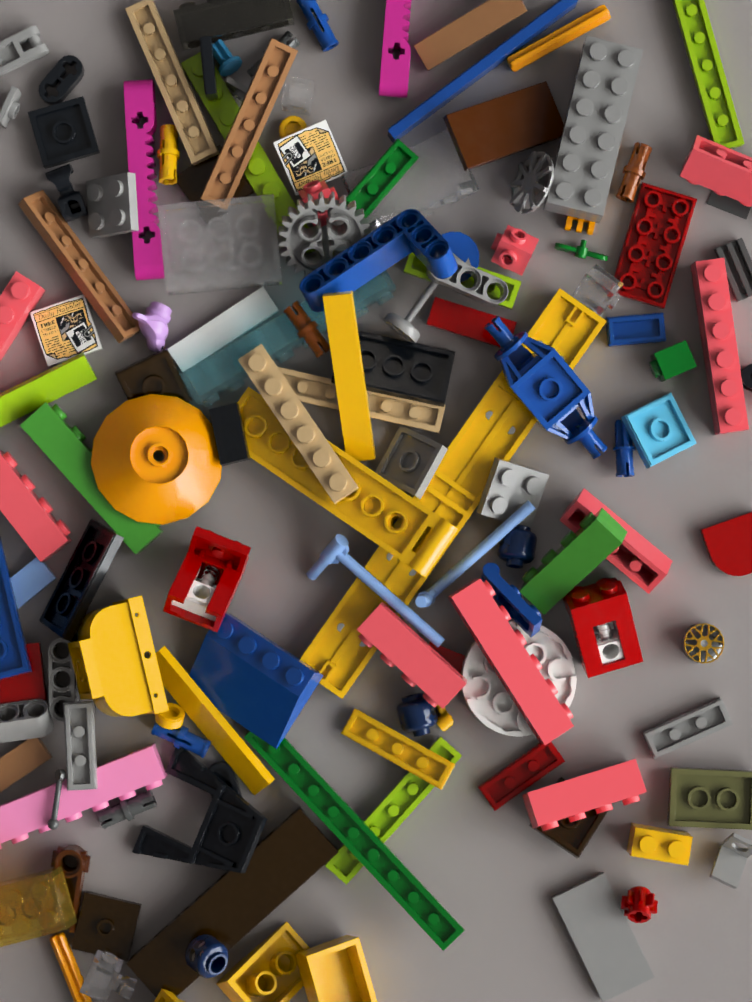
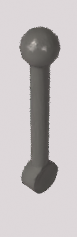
M57 769L55 772V779L57 781L52 816L48 821V827L52 830L57 829L59 826L57 815L62 781L66 777L64 769Z

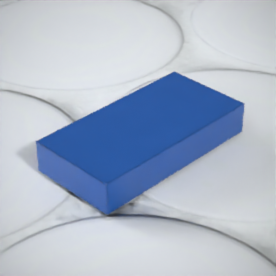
M664 313L605 318L607 321L608 347L666 341Z

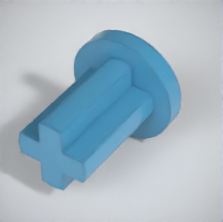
M222 39L217 40L213 44L214 57L220 65L218 70L220 75L226 77L235 73L242 65L241 58L239 56L233 57Z

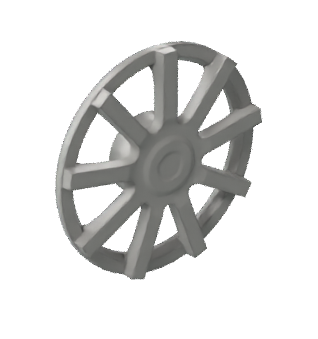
M532 151L524 163L520 162L518 165L520 169L515 180L510 183V187H512L510 205L521 214H529L535 211L544 202L552 186L554 163L550 155L543 151ZM540 158L537 165L535 166L536 159ZM548 160L549 166L540 171L544 162ZM547 174H549L548 183H547V186L545 187V186H544V184H545V177H544V176L547 175ZM541 191H543V195L541 196L539 201L536 202L535 196H537ZM529 196L530 208L525 209L526 201Z

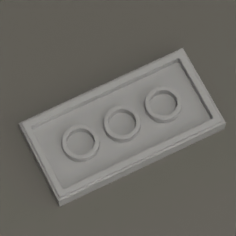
M604 872L552 896L602 1002L654 978Z

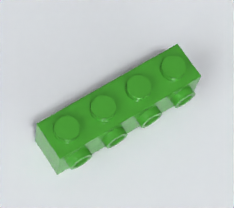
M603 508L595 515L590 512L579 524L581 528L576 533L572 530L568 532L560 541L562 546L558 550L550 549L541 559L543 564L537 569L531 567L521 578L524 583L519 590L520 593L542 614L545 615L622 544L627 531Z

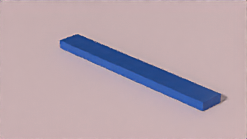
M559 0L389 127L388 137L394 143L397 138L401 139L505 61L508 56L517 52L576 7L578 0Z

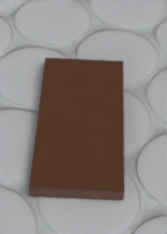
M547 81L447 114L443 117L464 171L559 139L564 127Z

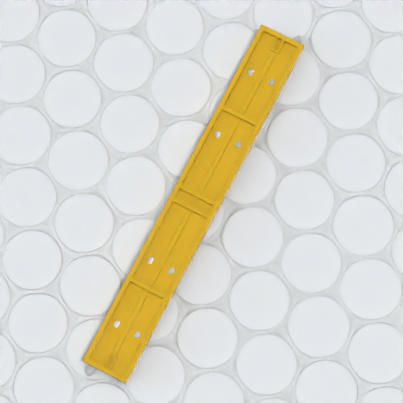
M559 288L528 332V337L555 348L573 370L607 322L602 318L604 307L598 306L592 311ZM523 343L521 344V345H522L524 348H526L531 354L534 353V352H533L532 350H530L526 345H524ZM503 370L449 445L421 500L413 497L459 529L425 578L380 546L364 567L407 606L479 505L495 457L509 461L537 422L535 417L507 385ZM398 518L393 525L394 528H399L402 525V519ZM358 577L300 658V660L323 674L324 676L319 683L341 699L344 698L377 650L374 645L372 648H369L359 639L358 636L361 633L357 628L382 601L399 617L401 616Z

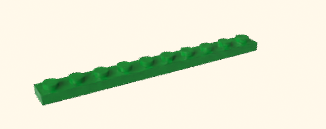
M252 732L244 736L253 748L443 951L465 931L456 919L286 738L283 739L278 749H275Z

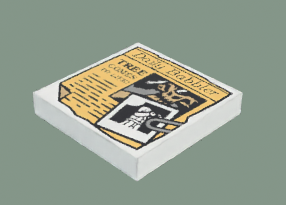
M326 119L273 142L296 196L299 195L298 191L303 190V186L311 181L319 180L321 182L325 180V182H329L348 173Z
M83 294L30 312L48 367L58 365L82 352L88 355L103 349L87 299Z

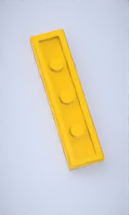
M354 708L341 732L346 737L440 790L443 789L456 765Z

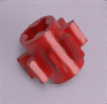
M641 886L628 890L627 896H622L621 909H624V916H628V919L635 923L647 922L651 919V913L657 914L658 901L654 900L655 894Z

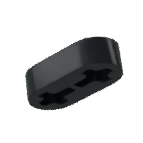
M71 55L64 56L58 61L39 85V95L45 103L54 105L65 100L84 76V67L81 61ZM67 64L69 66L76 64L75 69L77 73L75 75L69 73L63 80L62 78L67 72L64 67ZM60 81L61 83L56 89L59 93L58 96L51 95L48 98L46 88L48 86L54 88Z

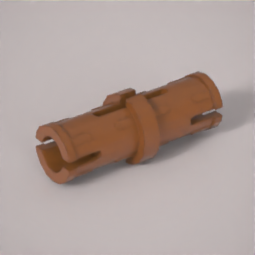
M639 142L635 143L629 163L623 169V180L616 195L618 199L624 202L628 201L629 203L634 202L640 181L644 180L646 175L644 172L645 166L652 152L650 146L641 143V145Z
M299 301L292 303L291 307L288 306L283 311L298 330L297 335L299 338H304L316 355V358L321 357L324 352L327 353L330 350L329 343L317 329V322L309 318L299 304Z

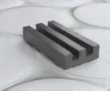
M742 238L714 250L717 258L724 257L728 284L736 302L752 296L751 287L734 249L735 247L738 248L752 281V260ZM728 251L745 293H740L723 252Z

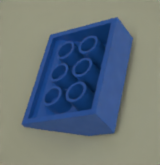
M227 612L218 632L212 630L207 632L189 674L219 711L275 749H278L324 676Z

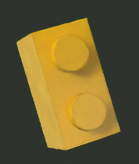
M631 823L627 852L633 857L688 866L693 837L684 831Z

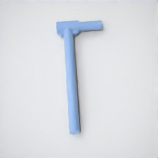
M529 500L525 502L429 589L419 593L415 604L420 608L433 604L440 593L536 509Z
M337 534L320 553L319 559L307 571V577L311 580H316L329 564L341 562L438 648L445 638L348 554L349 542L347 538Z

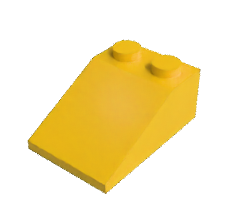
M284 922L242 958L216 984L231 1002H288L304 986L295 953L306 950L309 946L288 922Z

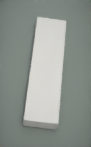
M262 286L168 348V351L184 374L279 312V310Z

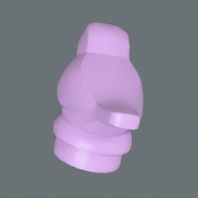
M155 301L151 302L150 306L146 308L145 314L133 312L132 317L138 320L141 333L146 338L148 349L153 352H159L165 349V339L169 333L167 324L171 320L172 310L168 306Z

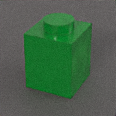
M686 340L650 356L652 361L649 362L652 374L655 378L659 377L661 382L697 367Z

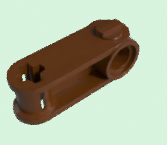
M78 845L58 846L57 850H53L51 867L54 868L45 929H51V927L68 929L69 933H74L76 930L85 872H89L91 859L88 851ZM66 855L74 856L78 861L77 867H68L64 862V857Z

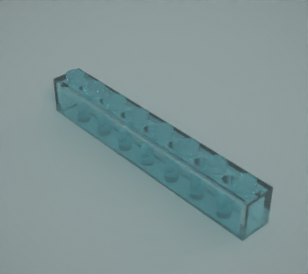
M386 270L353 292L356 319L369 312L367 307L377 302L380 306L394 297L392 293L396 291V286ZM306 300L300 303L309 318L317 322V329L320 333L326 332L325 311H312ZM283 313L179 375L196 404L200 406L204 403L205 407H208L220 400L219 394L229 389L230 392H234L245 385L243 380L249 376L238 359L261 343L274 362L278 360L280 364L295 355L293 352L295 349L302 345L307 349L309 345L304 338H299L297 335L298 330L287 315Z

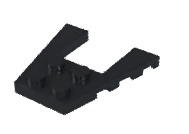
M182 747L179 749L175 748L165 772L214 795L193 847L148 825H143L132 852L245 873L267 818L190 752Z

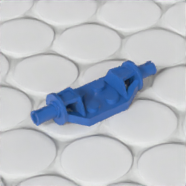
M499 316L493 318L491 324L487 323L484 329L500 345L494 358L500 361L507 385L545 430L563 437L566 444H572L579 440L593 459L601 455L599 451L604 453L608 447L592 430L598 418L594 415L591 392L555 348L528 337L526 331L513 335ZM523 343L524 345H526V346H527L530 350H532L534 353L531 354V353H530L526 348H524L521 344ZM578 406L580 407V409H581V411H582V413H583V415H584V417H585L584 420L582 419L581 415L579 414L578 410L576 409Z

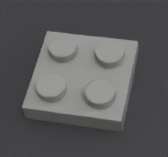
M125 172L86 181L89 238L99 239L139 231L135 173Z
M400 425L375 473L400 490L421 500L448 448Z
M495 457L476 512L505 521L529 500L536 509L518 525L531 528L549 475Z

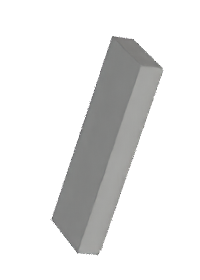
M719 697L643 731L642 735L653 759H656L733 725L722 698Z
M94 701L64 702L67 791L97 789Z

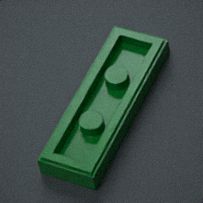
M397 138L346 197V204L348 205L355 200L356 210L363 208L364 218H367L419 157Z

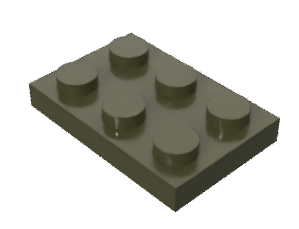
M670 767L668 825L752 830V771Z

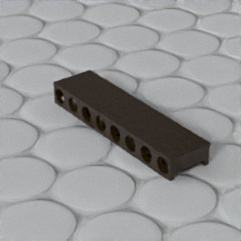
M298 807L257 844L245 873L232 871L224 873L132 955L126 964L155 997H157L161 989L173 992L177 997L200 976L187 965L185 960L186 949L194 938L203 934L211 935L224 944L229 951L338 853L337 847L327 839L304 813V810Z

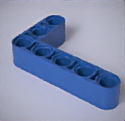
M407 209L305 276L301 280L299 288L310 309L314 312L324 311L323 294L344 291L354 292L412 252L435 277L440 279L452 276L458 269V264L448 242L419 211Z

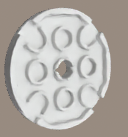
M509 621L514 631L518 629L525 638L527 644L524 645V648L529 656L534 654L542 666V669L539 671L545 680L549 678L556 687L558 693L555 694V697L560 705L565 703L569 708L575 694L577 678L572 660L573 657L568 647L554 632L542 625L540 631L531 638L515 621ZM474 641L466 653L461 674L467 679V684L462 688V692L470 711L482 724L498 733L515 737L534 734L481 649Z

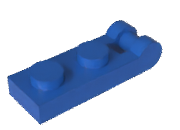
M492 562L485 564L481 580L483 582L487 580L494 589L496 595L493 596V599L499 605H503L510 617L532 638L540 631L543 620L540 612L535 606L528 605L522 598L520 591L514 585H509L499 575L500 568L497 564Z

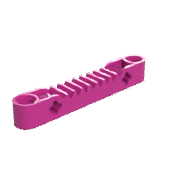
M386 0L379 96L407 98L411 49L408 44L409 33L407 32H409L412 0ZM394 49L400 50V56L397 60L393 59Z
M153 79L124 81L128 172L135 173L139 223V231L132 232L136 281L166 279L164 236L156 225L159 223L158 217L153 215L159 212V208L153 203L158 200L156 193L152 192L157 189L155 181L152 180L157 178V174L151 169L156 166V162L151 158L155 155V151L150 146L155 144L152 136L157 129ZM144 117L146 123L143 124V128L139 129L135 123H139L140 118ZM146 231H150L155 236L150 238V243H146L142 238L146 236Z

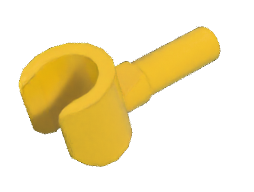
M437 705L436 708L441 715L437 717L436 724L445 732L453 725L454 720L445 707L442 709Z

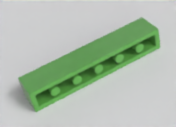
M45 402L20 426L117 534L124 537V543L135 555L141 553L164 532L160 527L161 525L136 522L114 510L97 488L91 468L92 449L84 443L87 437L76 425L71 428L64 420L67 415L57 404L51 406Z

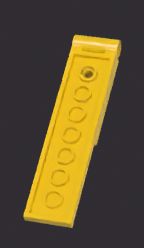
M248 386L237 403L240 408L250 458L426 578L459 529L328 441L359 487V489L334 504L262 395ZM402 519V525L399 528H394V520Z

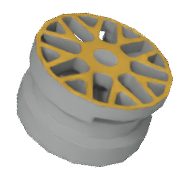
M707 623L695 624L689 627L683 635L682 649L685 655L694 662L702 664L711 663L718 659L723 652L724 637L714 625Z

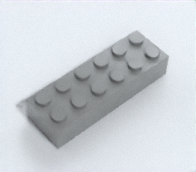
M590 36L586 37L556 155L554 178L543 210L600 223L605 211L643 49Z

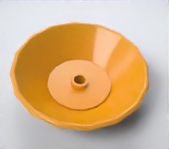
M148 394L126 400L105 417L93 439L91 468L98 490L114 510L136 522L165 525L190 517L210 500L221 479L222 465H220L212 424L200 409L175 396ZM160 451L163 453L164 459L156 461L153 454Z

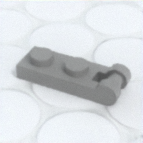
M37 26L28 27L0 41V77L49 54L46 44H42L39 38L40 32ZM29 42L31 49L24 52L21 44Z

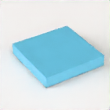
M671 392L621 417L646 469L697 444Z

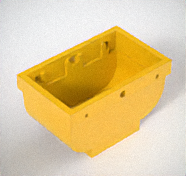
M142 596L112 602V606L96 609L85 615L78 628V641L67 643L80 699H93L96 707L109 716H137L169 711ZM146 651L150 653L149 658L144 657Z

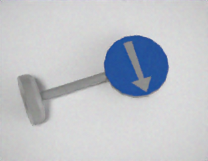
M461 232L442 234V237L448 242L455 259L475 268L478 267L479 251L476 243L469 236ZM463 273L460 277V282L468 280L471 275ZM433 281L429 284L405 319L395 313H388L383 319L384 322L398 334L416 344L420 338V333L410 323L438 284Z

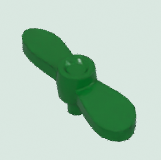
M581 240L580 246L576 248L555 243V249L575 253L574 256L586 259V256L603 261L608 260L607 255L588 251L586 240Z

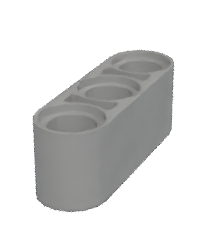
M457 259L458 269L448 278H437L426 268L428 278L434 283L487 306H496L505 301L508 296L509 290L505 281ZM463 273H468L474 278L472 288H465L461 284L460 277ZM489 285H496L500 289L499 299L494 300L487 295V287Z
M60 637L53 640L48 648L49 711L53 719L64 722V715L57 708L60 700L79 702V691L70 654L67 658H62L57 654L56 649L60 642L66 644L70 642ZM60 671H65L70 676V684L67 687L61 686L57 681V675Z
M42 699L0 704V743L41 738L50 734L54 728L48 704Z

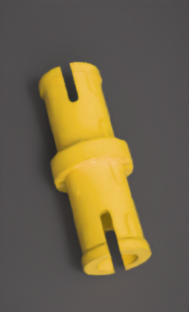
M172 124L160 126V149L157 151V158L160 164L159 183L164 185L177 183V160L180 159V151L177 146L178 131L175 125Z

